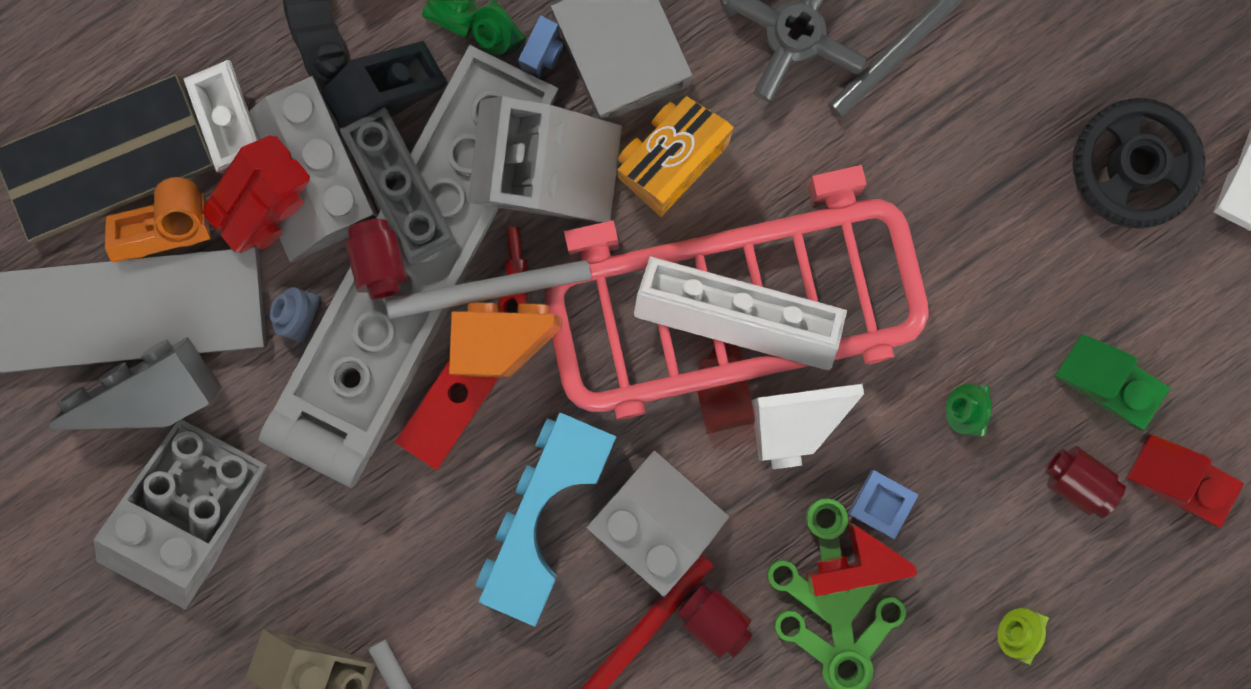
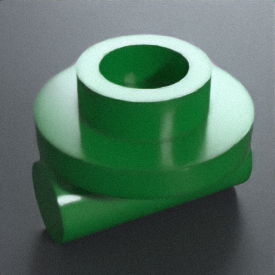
M428 0L423 9L422 17L467 39L472 31V20L475 17L477 5L474 0Z
M496 0L489 2L486 6L475 12V17L472 20L473 34L479 46L487 53L501 55L509 50L514 51L527 40Z
M963 384L952 391L946 403V418L954 431L970 436L986 437L987 424L992 410L990 386Z

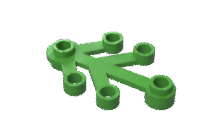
M829 498L818 499L806 511V525L813 535L818 536L821 560L842 556L839 535L847 527V512L844 506L836 500ZM825 508L830 509L834 514V522L830 527L821 528L816 521L817 513ZM787 560L774 561L767 570V579L770 585L776 590L789 592L831 625L833 646L807 629L803 617L794 610H783L776 616L774 629L777 635L784 641H794L822 663L823 679L830 689H866L873 677V665L870 657L889 631L901 625L905 620L906 608L904 604L892 596H884L878 599L873 608L875 618L854 643L851 622L879 584L851 589L848 592L846 590L815 597L810 593L808 582L798 575L796 567ZM780 566H787L792 572L791 580L784 585L777 584L773 578L775 569ZM887 603H895L898 607V615L892 621H885L881 616V609ZM788 616L797 618L799 622L798 630L791 635L784 634L780 628L782 620ZM845 660L853 661L856 666V671L850 678H842L838 674V666Z

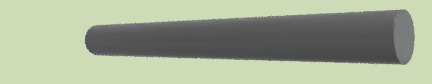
M935 0L828 104L830 110L842 119L963 0Z

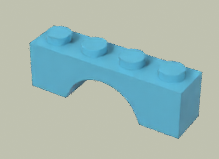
M559 413L556 422L547 418L536 442V447L543 449L536 468L529 465L526 466L515 492L524 496L516 515L510 512L506 513L495 540L503 543L496 562L487 558L477 579L475 587L483 590L478 601L479 603L534 627L536 626L558 576L545 562L539 550L537 524L540 514L546 503L560 490L572 485L596 484L617 438L616 436L563 413Z

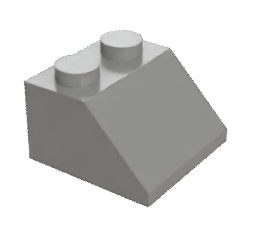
M654 450L590 522L587 529L665 597L703 553L729 519V516Z

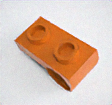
M181 177L168 178L157 185L154 191V205L106 216L105 250L111 262L115 263L131 258H142L148 254L177 247H188L198 242L210 240V222L202 214L203 207L207 202L204 193H201L197 185L188 179Z

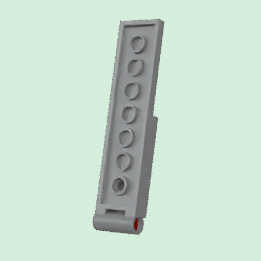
M471 45L468 46L410 154L456 243L410 266L400 247L408 280L399 285L400 292L387 298L463 284L469 273L468 266L499 209L498 207L468 203L480 101L506 96L554 105L559 95V88ZM397 179L392 190H401L405 186L406 181ZM381 210L376 219H386ZM351 266L277 404L267 418L259 436L260 443L349 488H353L367 465L369 457H372L450 309L449 307L389 319L385 302L387 298L372 300L369 299L368 293L357 292ZM351 372L360 373V383L356 387L347 388L344 383L346 376Z

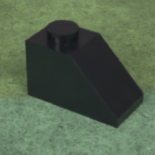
M420 41L351 60L322 92L344 128L384 107L390 117H393L440 90L448 82L425 42Z

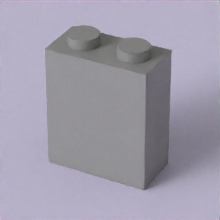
M558 0L559 3L551 6L553 19L559 25L560 35L598 119L608 122L691 86L692 73L659 0Z

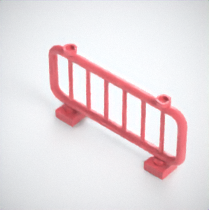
M859 165L812 176L808 186L812 205L826 203L827 208L615 256L610 254V251L619 249L614 220L564 231L571 260L581 258V261L588 260L591 272V280L546 288L545 305H549V314H556L562 318V329L552 337L561 383L567 398L578 408L588 412L614 410L616 420H622L646 414L644 405L646 402L809 366L770 354L729 363L724 342L713 339L719 366L679 374L669 327L658 324L669 377L630 385L606 278L643 269L646 270L650 256L673 263L694 258L696 269L708 272L704 256L743 247L751 282L753 285L763 287L753 245L792 236L807 299L818 302L802 234L840 225L842 226L867 332L841 338L834 360L862 354L865 364H873L894 358L892 347L901 346L915 340L925 329L929 318L928 300L910 228L903 212L894 204L882 199H866L856 202L855 196H860L867 185L863 167ZM867 219L882 220L889 228L909 309L908 317L902 324L877 330L851 224ZM594 280L597 283L620 388L603 392L589 391L583 385L564 301L566 291L570 287Z

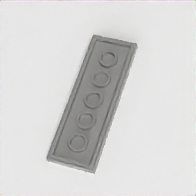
M256 247L243 253L234 252L231 249L129 259L115 263L108 261L0 272V374L143 360L141 355L154 345L167 339L171 345H174L186 337L189 338L199 354L267 348L259 249Z

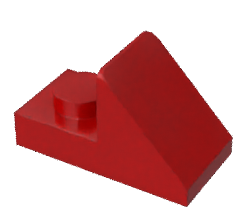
M1153 434L1148 435L1126 476V479L1213 527L1219 528L1222 527L1245 484L1210 465L1212 462L1211 458Z
M852 523L847 524L855 563L848 564L847 556L833 557L817 561L818 570L806 572L810 593L815 597L917 576L914 564Z

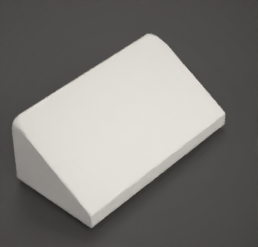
M230 60L184 78L216 172L225 174L242 146L259 140Z

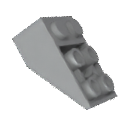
M499 96L481 100L468 203L594 223L610 221L622 125L557 106L512 97Z
M182 419L177 421L93 539L96 561L186 609L215 565L267 465Z

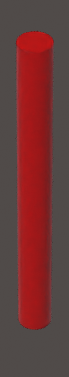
M701 554L665 597L661 596L581 689H608L715 565Z

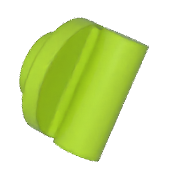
M1017 608L1007 613L1000 622L997 634L998 643L1002 651L1012 658L1031 665L1034 656L1041 650L1045 642L1046 625L1049 617L1026 608Z

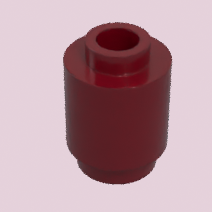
M373 219L349 227L347 230L349 240L346 241L345 245L357 292L368 293L369 299L372 300L398 294L400 292L399 285L405 283L408 278L396 231L390 230L388 220Z
M1078 446L1073 447L1069 451L1065 449L1059 450L1050 460L1045 470V473L1050 476L1047 487L1087 515L1094 513L1100 518H1105L1115 509L1125 493L1126 486L1118 481V474Z
M703 584L692 593L676 613L685 622L682 627L719 659L726 652L734 658L753 636L747 629L752 619L716 588L710 591Z

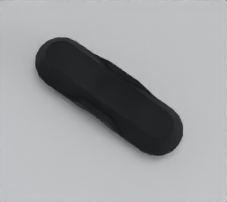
M283 0L284 12L291 36L300 50L308 75L310 77L313 76L319 84L327 86L348 64L338 28L332 18L329 0Z

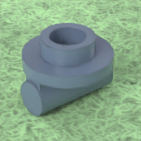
M295 287L289 288L283 294L278 295L270 309V319L275 333L305 344L321 297Z

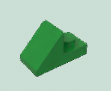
M1080 334L1054 377L1138 431L1145 430L1171 389L1137 367L1136 364L1139 360L1137 357L1084 334Z

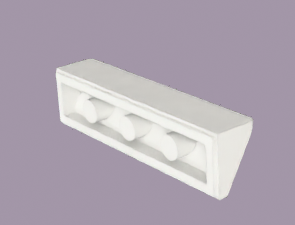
M651 256L637 294L634 316L642 320L824 370L832 368L847 313L845 309Z

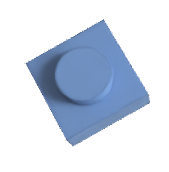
M541 15L539 16L518 60L522 71L540 79L545 67L550 70L555 67L564 47V43L559 41L560 30L558 23Z
M871 470L848 515L895 540L918 494L877 471Z

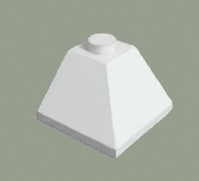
M863 384L761 397L752 400L751 407L759 460H771L772 469L801 466V455L814 454L864 395Z

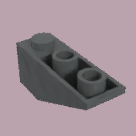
M188 337L174 345H171L167 339L141 355L144 361L131 369L128 368L126 363L120 364L99 379L102 385L89 392L82 386L61 398L57 402L60 410L47 424L51 430L168 427L210 404L221 386Z

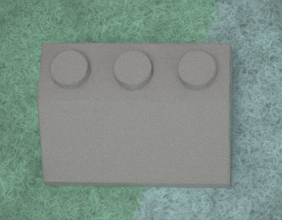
M313 76L266 96L249 111L258 138L262 139L269 135L277 136L290 151L291 155L289 157L296 159L311 176L309 183L300 194L304 201L303 205L292 216L282 220L279 225L283 230L280 241L291 263L349 238L347 231L349 227L360 222L376 219L378 216L377 209L354 157L340 132L341 128L335 114L322 92L323 88Z

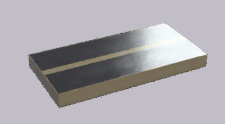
M177 74L0 146V174L27 242L33 244L154 194L157 185L165 179L181 177L189 180L215 169L200 124L182 80Z

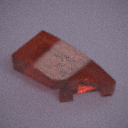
M724 342L728 362L741 361L742 356L739 346ZM715 348L707 359L704 358L698 370L719 366ZM746 380L696 391L706 434L755 423L754 409Z

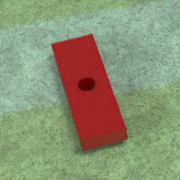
M449 360L395 443L433 469L439 470L500 377L449 374ZM458 384L465 385L468 390L466 400L461 403L454 402L451 397L453 387Z

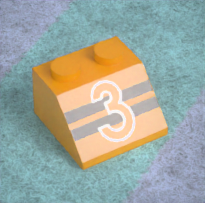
M687 96L677 106L672 101L665 105L651 122L656 129L644 142L635 138L617 158L622 164L617 169L618 178L660 217L674 205L729 146L734 129L725 119Z

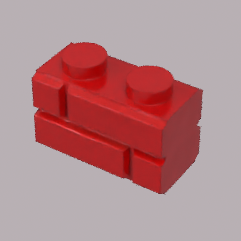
M269 135L242 146L203 207L202 214H204L216 230L222 231L221 237L234 252L243 253L256 246L259 250H263L272 245L283 234V230L279 226L282 220L296 213L304 203L300 194L309 183L311 176L296 159L289 157L291 155L290 151L277 136Z

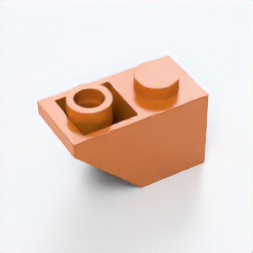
M468 303L467 312H452L449 374L468 377L510 378L562 329V318L556 314H549V305L518 304V313H498V304Z

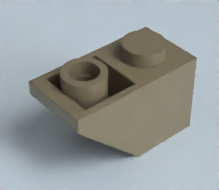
M263 629L245 678L262 689H367L376 664L370 660L305 637Z

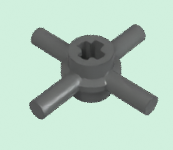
M728 0L725 5L766 27V39L774 54L753 92L756 97L763 101H772L791 62L806 61L818 54L858 75L867 57L826 36V24L818 11L823 0L792 1L779 6L777 9L758 0ZM794 23L800 24L804 28L797 41L788 36Z

